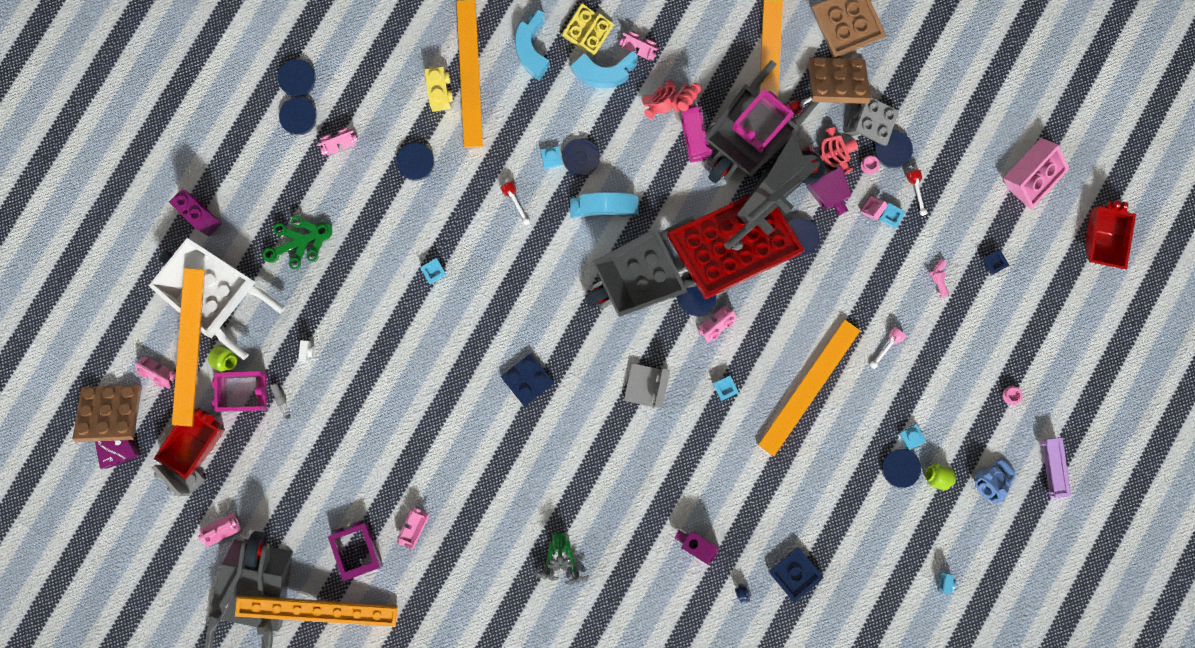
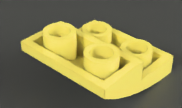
M580 4L561 36L594 56L614 24L600 13L596 14L584 4Z

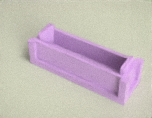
M1063 438L1041 440L1039 445L1043 447L1049 487L1047 494H1049V498L1071 496Z

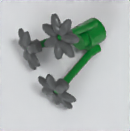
M552 535V542H549L546 567L543 569V573L534 572V575L537 578L554 581L558 580L559 577L550 575V568H554V571H558L560 568L567 571V567H571L573 579L564 582L565 584L572 585L575 582L586 581L589 575L582 577L577 572L571 551V542L567 541V535ZM553 549L554 552L558 553L556 560L552 559ZM566 549L569 556L568 559H564L562 556V552H565Z

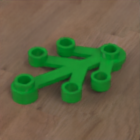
M294 216L291 219V224L294 227H303L312 231L306 235L287 229L283 224H276L273 230L277 235H284L295 240L275 249L273 247L266 248L262 254L263 259L268 263H275L278 261L279 255L297 248L294 258H291L288 264L291 269L298 270L301 267V260L308 242L315 240L312 250L306 253V258L310 262H316L319 258L318 253L323 241L328 240L332 236V227L328 223L319 222L315 225L304 221L300 216ZM296 219H300L299 225H295ZM278 227H283L281 233L277 232ZM321 228H325L324 234L319 233ZM272 251L273 256L268 258L267 253ZM311 253H315L314 259L309 258ZM293 261H298L296 267L292 266Z

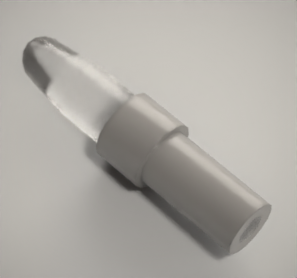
M278 384L271 385L270 388L276 399L277 406H279L284 418L289 419L291 417Z

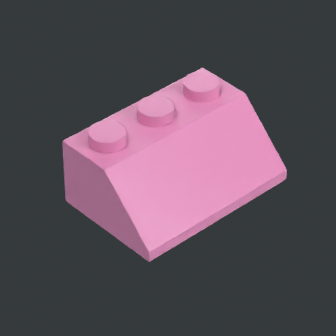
M1040 138L1003 179L1008 189L1028 208L1033 209L1064 176L1069 167L1059 145Z

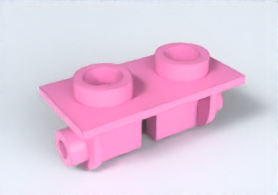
M633 31L623 33L626 38H622L619 43L623 49L635 52L638 47L640 49L637 55L647 60H654L656 56L654 50H659L656 42L650 39L644 41L639 38V34Z
M345 127L338 130V134L334 136L327 134L321 137V141L317 145H322L323 147L320 148L322 154H327L328 156L340 151L338 143H341L342 148L345 149L356 145L355 143L358 142L356 134H351L354 132V128L349 129Z
M728 306L722 307L713 315L717 321L713 322L709 318L699 326L698 332L702 336L704 335L707 343L718 338L720 333L725 328L731 327L737 319L734 311H731Z
M143 356L139 363L135 362L137 373L141 377L152 379L161 388H171L169 381L173 382L176 378L173 370L164 365L159 370H156L160 364L149 357L145 358Z
M416 507L410 510L405 521L406 524H409V527H402L397 537V543L413 550L430 514Z
M233 512L199 529L200 535L198 538L201 543L204 542L206 547H209L241 531L242 528Z

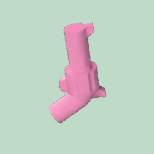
M943 259L938 262L932 272L928 273L932 276L934 284L938 286L940 291L939 298L949 295L944 282L946 273L941 272L947 264Z

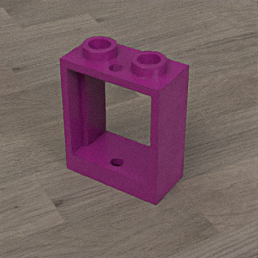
M183 188L169 201L196 230L208 237L222 224L195 196Z
M361 520L350 524V529L344 530L342 527L333 530V535L328 536L342 581L383 567L368 522L363 524ZM362 530L373 562L347 571L336 539Z

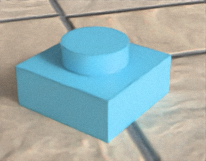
M559 146L541 149L544 169L563 166Z
M888 203L879 221L896 229L906 211Z
M437 258L420 267L430 285L447 276Z
M731 375L713 383L720 401L739 393Z
M917 424L899 433L907 450H911L926 442Z
M941 573L938 592L951 595V591H954L956 584L954 575Z

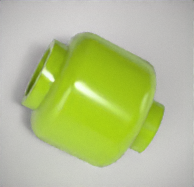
M223 345L214 347L208 355L209 365L219 372L232 371L238 360L237 354Z
M934 463L925 472V479L928 485L942 491L948 490L956 482L953 468L944 464Z

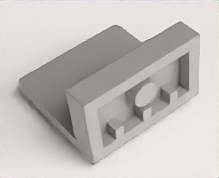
M872 97L869 104L855 103L845 134L849 136L861 134L886 146L899 111Z
M632 364L624 401L662 409L670 370Z
M154 465L152 467L155 471L154 476L159 481L165 482L168 486L167 490L173 496H190L206 481L197 469L187 479H184L164 465Z

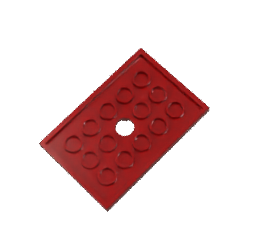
M750 195L668 232L667 237L705 300L804 252L803 246L778 207L764 218L774 228L772 233L768 236L757 225L741 239L743 246L739 250L727 249L724 244L746 225L737 214Z

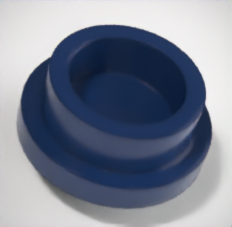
M742 583L735 588L739 601L741 603L750 602L749 597L752 595L748 586H744Z

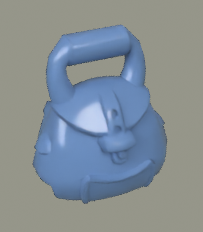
M998 459L989 468H983L976 473L974 478L975 487L987 501L989 500L993 503L1005 500L1009 487L1015 479V470L1006 460ZM998 465L1001 466V468L1010 476V478H1008V477L1000 470V468H998Z

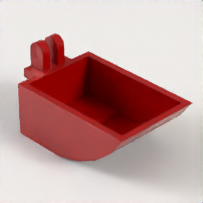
M1108 201L1107 206H1098L1090 211L1086 233V254L1090 263L1127 270L1136 214L1127 211L1128 202Z
M200 407L198 409L195 408L193 426L175 425L153 459L184 479H187L206 459L225 430L220 428L221 424L215 421L216 417Z

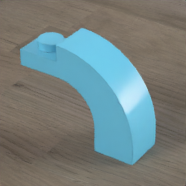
M540 10L530 16L528 24L521 21L516 33V50L519 61L526 72L539 81L550 66L549 60L537 53L532 46L535 34L545 21V13Z
M632 51L617 65L605 68L594 64L584 53L570 65L571 72L580 81L589 86L612 88L621 85L629 79L627 70L630 72L637 66L638 56Z
M626 193L582 194L580 197L570 199V217L580 218L592 215L627 217L639 215L638 196Z

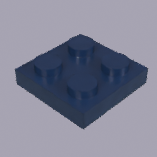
M531 353L501 376L524 407L555 384Z
M799 547L795 548L768 571L794 603L824 578Z

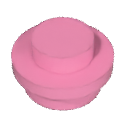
M869 155L862 159L860 166L864 173L874 174L879 170L880 162L875 156Z
M1009 386L1004 389L1002 396L1007 404L1016 405L1021 402L1022 392L1018 387Z

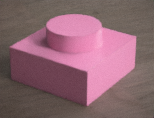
M871 196L860 211L863 215L878 220L888 205L885 201Z

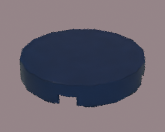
M301 59L287 61L278 72L279 86L288 95L302 97L312 91L315 86L316 74L314 69L308 62Z
M300 97L291 98L281 106L279 122L288 133L305 135L316 125L317 111L307 99Z
M892 131L886 146L877 142L874 146L876 158L887 168H899L905 165L913 153V145L910 138L900 131Z
M585 138L570 141L563 151L565 168L576 176L591 174L597 169L600 162L597 146Z
M410 143L404 146L399 151L396 159L397 168L401 175L412 181L427 178L435 165L434 156L430 149L420 143Z
M797 218L788 222L804 248V252L798 256H805L813 252L820 239L819 230L816 225L804 218Z
M695 286L686 288L687 293L678 297L680 307L685 313L700 317L712 311L716 304L717 295L705 300L698 287Z
M905 449L890 452L886 455L881 465L882 474L886 481L897 488H907L913 485L921 474V464L918 457Z

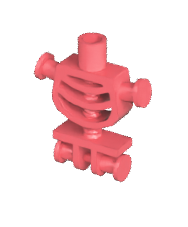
M666 81L664 87H659L654 95H645L643 97V105L649 107L644 113L649 119H653L655 113H666L674 108L675 112L680 110L687 111L689 105H692L697 98V94L701 92V86L697 83H692L689 87L687 83L678 92L673 81Z
M836 127L828 128L825 130L828 138L824 139L821 143L819 156L824 161V165L829 169L835 170L842 167L846 175L854 170L853 167L850 168L848 162L851 159L849 153L858 150L857 142L855 139L844 143L841 136H836ZM825 144H827V152L824 151ZM809 145L807 148L801 149V151H805L807 149V151L809 150L814 152L812 145Z

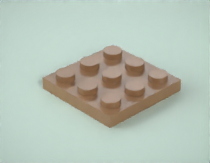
M827 0L811 8L833 58L840 57L886 37L871 0Z
M809 57L808 67L812 102L870 103L871 97L865 59Z
M141 386L82 387L72 437L74 442L134 440L142 390Z

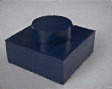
M1000 249L982 259L990 275L1010 266Z

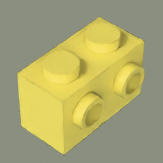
M443 66L424 69L432 112L451 109L450 102H453L452 91H448L447 84L450 83L449 72H445Z

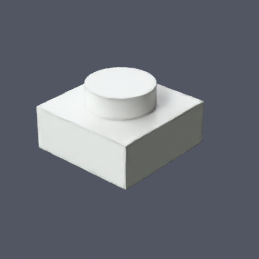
M300 340L298 360L310 362V358L314 356V346H312V342Z

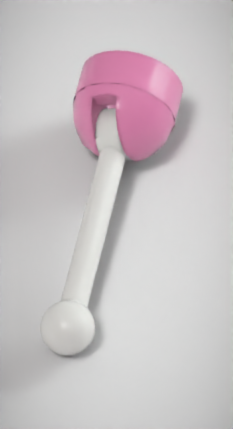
M896 327L891 330L889 334L890 342L875 361L870 363L872 368L878 366V362L893 343H900L906 338V335Z

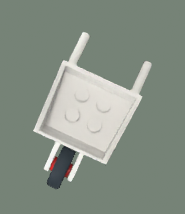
M188 238L174 252V255L165 250L161 252L158 259L165 266L161 268V271L149 284L150 288L181 313L184 268L205 270L201 332L210 338L215 334L221 343L243 360L249 354L227 337L224 332L225 327L222 324L245 295L250 294L259 297L279 314L285 310L281 304L263 290L253 287L256 282Z

